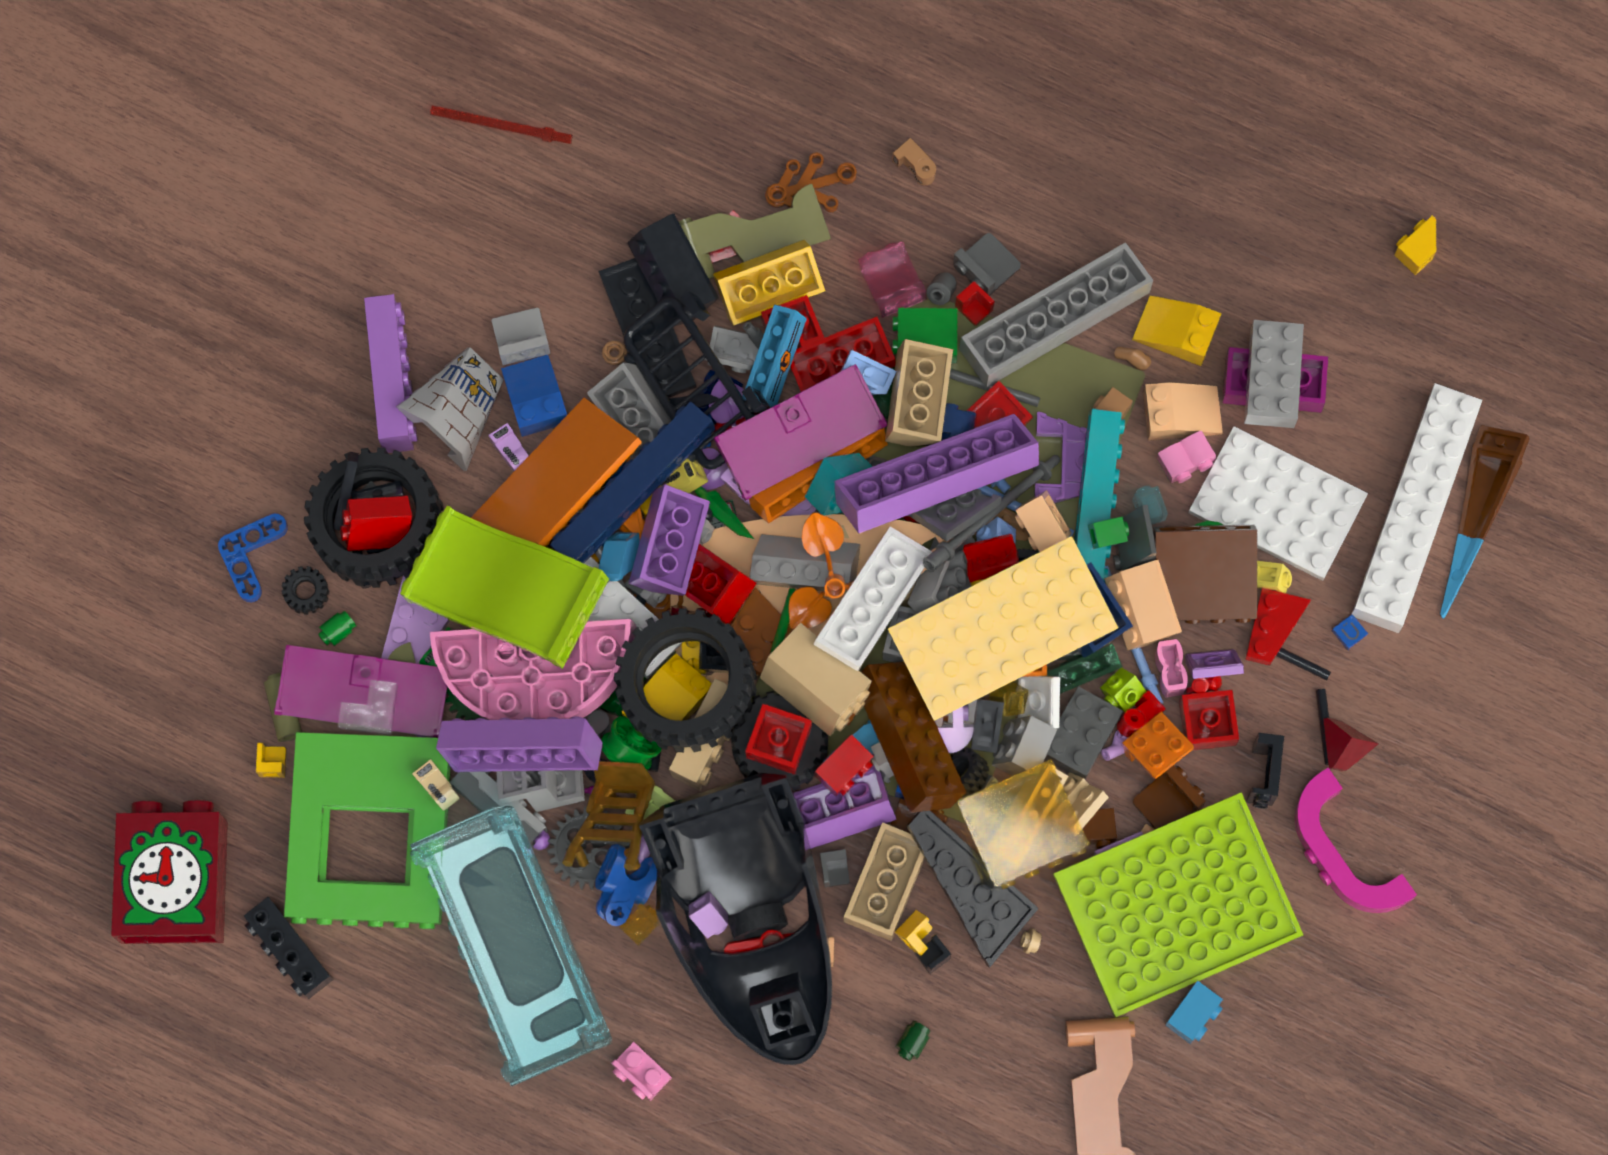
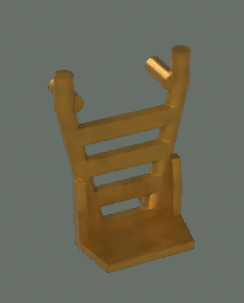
M599 761L598 770H594L596 782L586 809L589 815L568 846L562 863L567 867H571L576 858L580 867H586L589 864L581 846L584 840L630 842V848L624 851L626 857L624 868L627 870H638L641 866L638 856L642 836L639 823L643 821L645 812L648 809L655 782L642 763ZM616 793H636V798H618ZM605 808L634 810V815L602 812ZM595 824L632 826V831L592 828Z

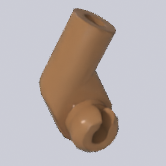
M1117 347L1115 349L1116 359L1127 360L1138 370H1146L1151 365L1150 357L1139 349Z

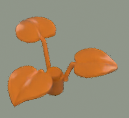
M818 512L812 513L807 518L802 530V544L806 552L813 557L825 553L829 576L825 580V591H822L820 594L815 588L810 586L801 587L793 592L789 600L790 628L795 629L800 623L806 628L823 623L829 617L832 610L831 602L824 598V596L839 598L844 594L845 589L849 590L854 582L845 583L844 578L839 574H834L829 551H836L841 547L844 540L842 527L834 519Z

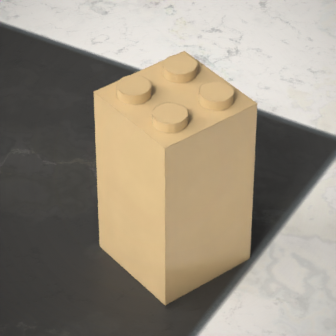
M800 623L768 656L760 679L831 736L836 730L841 732L848 724V718L851 714L854 713L856 715L865 705L864 701L870 694L868 688L872 681L859 670L856 671L815 646L814 642L817 636Z

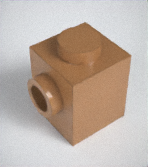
M1112 387L1105 397L1101 395L1093 408L1122 412L1121 419H1124L1130 411L1133 401Z

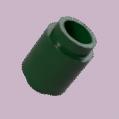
M912 1021L911 1025L906 1026L895 1045V1048L899 1050L897 1054L907 1061H911L912 1058L918 1060L930 1039L928 1035L931 1031L921 1023Z

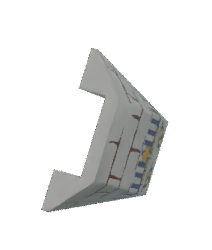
M467 347L444 366L445 368L441 372L432 376L424 386L415 390L407 400L396 406L412 423L423 422L451 448L448 456L464 471L468 469L504 380L470 347Z

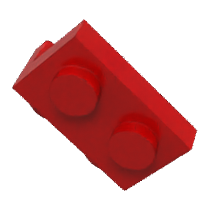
M1012 534L963 546L967 559V575L970 583L990 578L1019 563V553Z

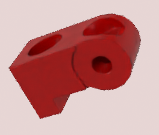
M1150 690L1144 693L1136 702V709L1127 710L1118 721L1117 729L1121 735L1130 737L1155 716L1166 710Z

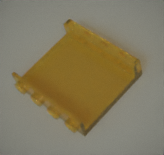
M1052 759L956 802L994 887L1000 886L1003 890L1016 884L1014 879L1024 875L1025 879L1039 874V867L1047 864L1049 868L1063 863L1062 857L1070 853L1074 858L1087 852L1085 847L1090 845V842L1085 837L1055 771L1056 767Z

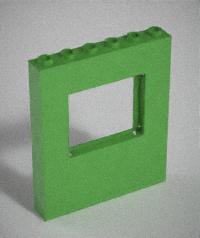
M296 732L284 917L291 919V923L306 924L307 919L317 920L316 924L332 925V920L342 921L344 926H358V921L368 922L369 927H383V923H394V928H409V924H419L420 929H435V925H441L444 884L432 855L441 852L442 869L443 850H446L448 808L443 811L412 774L431 759L450 783L451 766L436 749L438 738ZM330 810L409 813L405 883L326 880Z

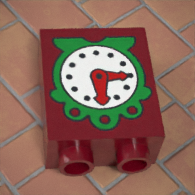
M202 800L183 802L182 812L163 813V804L160 802L137 801L132 803L131 813H116L111 936L120 944L224 943L228 822L220 812H214L213 802Z

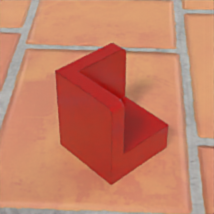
M973 282L956 296L955 307L976 326L993 312L995 301L978 284Z

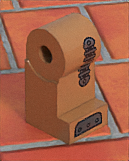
M911 138L893 152L892 162L897 167L904 164L914 174L917 183L925 186L935 180L936 165Z

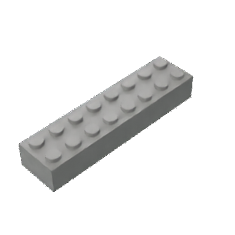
M1125 242L961 337L959 350L987 388L1149 294L1153 279Z

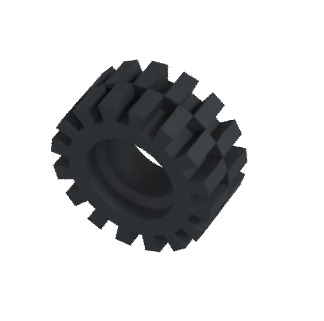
M300 566L297 571L291 570V575L284 577L286 581L282 582L283 590H281L288 606L292 610L294 609L296 613L300 614V612H303L304 615H308L310 611L316 613L317 608L322 609L324 607L323 603H327V595H329L328 584L324 576L317 569L313 570L309 566L306 569ZM302 582H310L315 586L314 594L308 599H301L296 595V589Z
M963 748L959 750V753H952L953 757L951 759L967 792L962 798H966L967 795L969 797L973 796V791L978 793L980 791V784L982 786L985 785L986 782L983 779H988L989 774L986 772L989 771V767L987 766V761L970 748H966V750ZM968 769L965 775L962 776L963 772Z

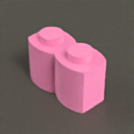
M1202 431L1196 432L1182 441L1165 448L1157 455V459L1171 483L1176 481L1183 483L1192 477V472L1208 470L1214 465L1213 462L1216 458Z
M1177 639L1159 642L1155 652V663L1161 673L1159 685L1165 698L1183 695L1188 682L1187 672L1181 664L1183 650Z

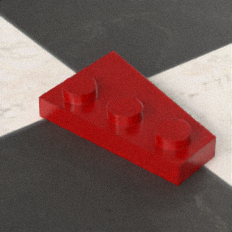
M1262 588L1257 606V619H1254L1245 660L1270 666L1310 604L1311 599Z

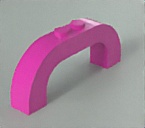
M1326 768L1307 784L1299 797L1295 809V828L1298 838L1306 850L1304 852L1305 857L1312 865L1316 864L1320 870L1319 877L1326 886L1330 885L1334 892L1353 908L1370 913H1385L1404 906L1412 901L1417 894L1403 874L1380 886H1371L1361 882L1354 876L1323 831L1319 820L1320 809L1323 804L1340 794L1343 789L1330 769Z

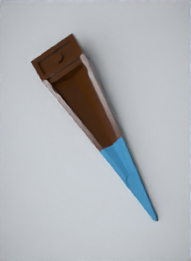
M1485 425L1480 426L1472 448L1459 532L1440 613L1442 618L1446 617L1522 465V458L1530 440L1527 434Z

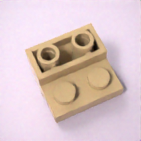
M1069 772L1065 784L1045 819L1064 834L1068 835L1071 833L1077 835L1109 797L1103 790L1089 785L1084 778Z

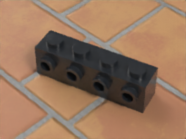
M269 897L243 915L248 921L244 926L253 937L257 934L263 941L260 944L261 948L269 957L272 954L279 962L275 966L284 977L289 974L294 982L290 985L299 997L304 994L310 999L333 981L332 977Z

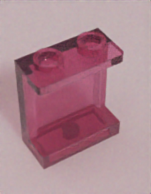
M903 241L890 243L884 249L866 253L862 258L858 259L861 273L882 318L898 312V308H908L927 300L925 287L922 280L920 281Z

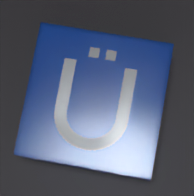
M1353 614L1332 629V632L1347 650L1368 635V632Z

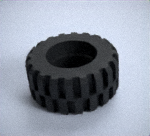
M774 691L766 692L767 696L761 698L758 695L753 698V708L750 713L745 711L742 717L745 722L741 728L735 725L731 730L733 734L731 736L733 758L744 777H750L759 773L786 775L794 791L800 789L801 784L810 783L813 780L815 771L827 758L828 734L812 722V728L795 775L747 759L745 751L762 704L807 718L780 694H774Z

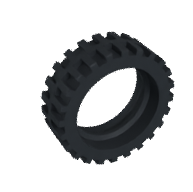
M378 447L376 453H371L369 448H361L352 491L368 484L370 481L395 482L400 480L401 485L411 494L416 507L415 519L409 532L392 548L370 555L355 554L347 551L339 542L334 530V519L348 453L344 454L346 458L344 461L337 463L334 460L330 463L332 469L328 473L321 471L317 476L320 483L318 486L311 485L309 489L312 500H306L304 506L309 516H304V524L309 530L306 534L326 566L333 573L336 572L342 580L348 582L349 579H352L355 585L361 587L364 586L365 582H369L372 588H380V582L387 581L392 586L397 584L396 578L404 576L406 579L409 577L413 570V563L421 555L425 547L426 538L432 534L437 525V518L441 511L444 510V507L438 496L439 493L422 467L419 468L414 459L408 457L406 460L403 454L396 450L390 455L386 448Z
M687 608L679 609V614L671 615L669 610L662 612V619L654 621L652 617L647 619L646 623L648 626L642 631L637 627L632 632L635 637L631 643L628 641L624 642L622 648L626 649L624 657L618 656L616 660V665L621 667L620 673H614V682L618 687L615 690L616 696L637 732H641L643 737L650 743L655 741L660 748L667 750L668 746H671L676 752L684 753V747H691L693 752L701 751V745L707 743L713 748L718 745L716 741L718 738L724 735L726 739H729L733 736L731 729L735 725L741 728L745 722L742 717L745 711L750 713L753 708L750 700L752 696H756L757 688L754 680L757 679L752 664V658L740 635L736 634L734 628L729 623L723 624L720 617L714 614L711 618L707 617L705 612L696 609L695 615L689 614ZM686 641L706 643L721 654L727 665L728 687L724 696L709 712L694 719L676 721L659 715L647 702L643 689L644 674L649 664L660 652L674 644Z

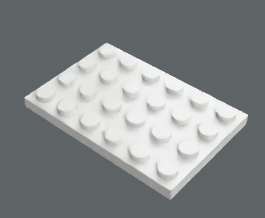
M1233 427L1194 500L1189 514L1203 521H1215L1223 525L1254 524L1257 528L1258 549L1323 581L1368 493Z

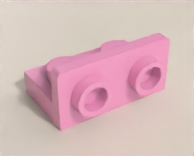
M634 1042L617 1060L614 1059L612 1062L615 1068L612 1072L622 1082L627 1079L633 1084L634 1087L631 1090L642 1100L646 1097L651 1101L672 1079L666 1071Z

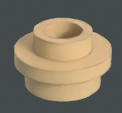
M1033 928L1023 933L1020 946L1023 947L1024 953L1037 952L1041 942V933L1036 932V929Z

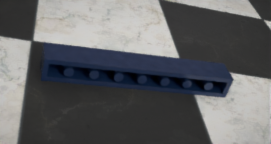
M692 402L687 406H682L676 412L675 418L669 424H664L651 442L648 441L642 446L640 454L634 460L630 459L624 465L623 471L617 477L611 478L599 495H595L590 499L587 504L588 507L582 513H577L571 519L570 525L553 537L550 544L551 548L581 563H585L715 430L713 421Z

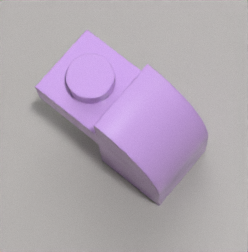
M968 705L953 711V725H942V728L937 727L949 753L963 749L972 738L973 724H963V721H968Z

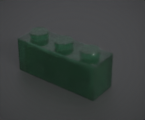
M1107 643L1085 658L1080 654L1047 668V676L1060 677V694L1123 666L1114 645Z

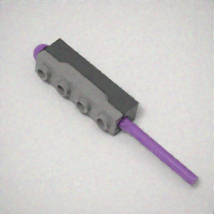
M416 735L417 737L433 738L430 736ZM490 771L457 772L458 774L450 782L452 788L496 827L509 823L521 849L528 853L532 848L543 850L548 847L550 837L546 833L548 830L544 825L547 821L536 811L533 814L526 809L527 803L523 799L501 804L498 800L497 780L494 781L488 776Z

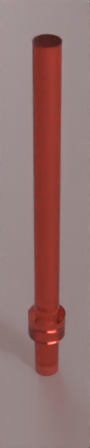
M433 105L430 111V115L542 138V141L546 142L558 141L571 144L573 140L572 134L557 132L555 128L544 127L543 129Z

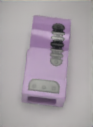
M506 423L489 434L491 443L514 472L525 461L528 454L513 433V430Z

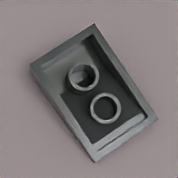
M1142 505L1123 517V522L1126 521L1129 527V536H1127V542L1111 545V547L1115 546L1116 555L1113 556L1115 571L1119 570L1121 572L1155 560L1157 552L1148 505Z

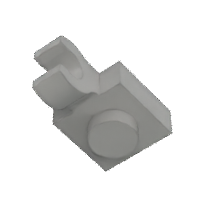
M879 742L871 747L875 756L872 758V762L878 772L881 771L884 781L889 783L891 782L889 778L894 776Z

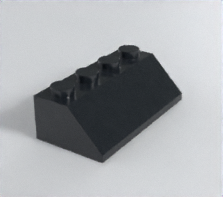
M670 214L640 230L627 242L658 302L666 297H673L685 306L680 297L689 291L698 296L707 309L719 298L675 214ZM673 307L663 310L669 324L679 317Z

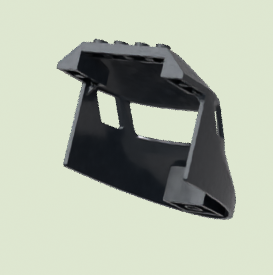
M759 773L663 805L640 822L639 827L657 869L656 914L680 963L699 994L718 1019L740 1041L760 1056L776 1063L796 1065L807 1061L819 1049L826 1035L832 1006V971L828 932L814 860L804 820L787 776ZM804 887H806L808 920L794 934L776 943L754 950L737 953L712 951L708 947L704 934L689 917V905L709 891L726 910L728 919L745 910L766 904L781 903L785 905L792 901ZM673 898L685 911L690 935L677 918Z

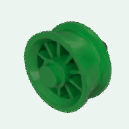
M626 716L614 719L611 724V732L606 733L601 739L603 742L602 751L611 762L642 763L647 771L652 764L651 758L658 756L662 750L655 741L650 743L643 737L641 732H637Z

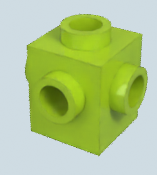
M1122 667L1100 687L1106 696L1104 701L1123 712L1132 708L1140 697L1147 692L1138 678Z

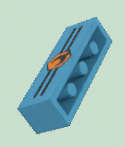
M778 305L773 307L746 388L751 386L759 390L770 407L778 404L807 319L796 310Z

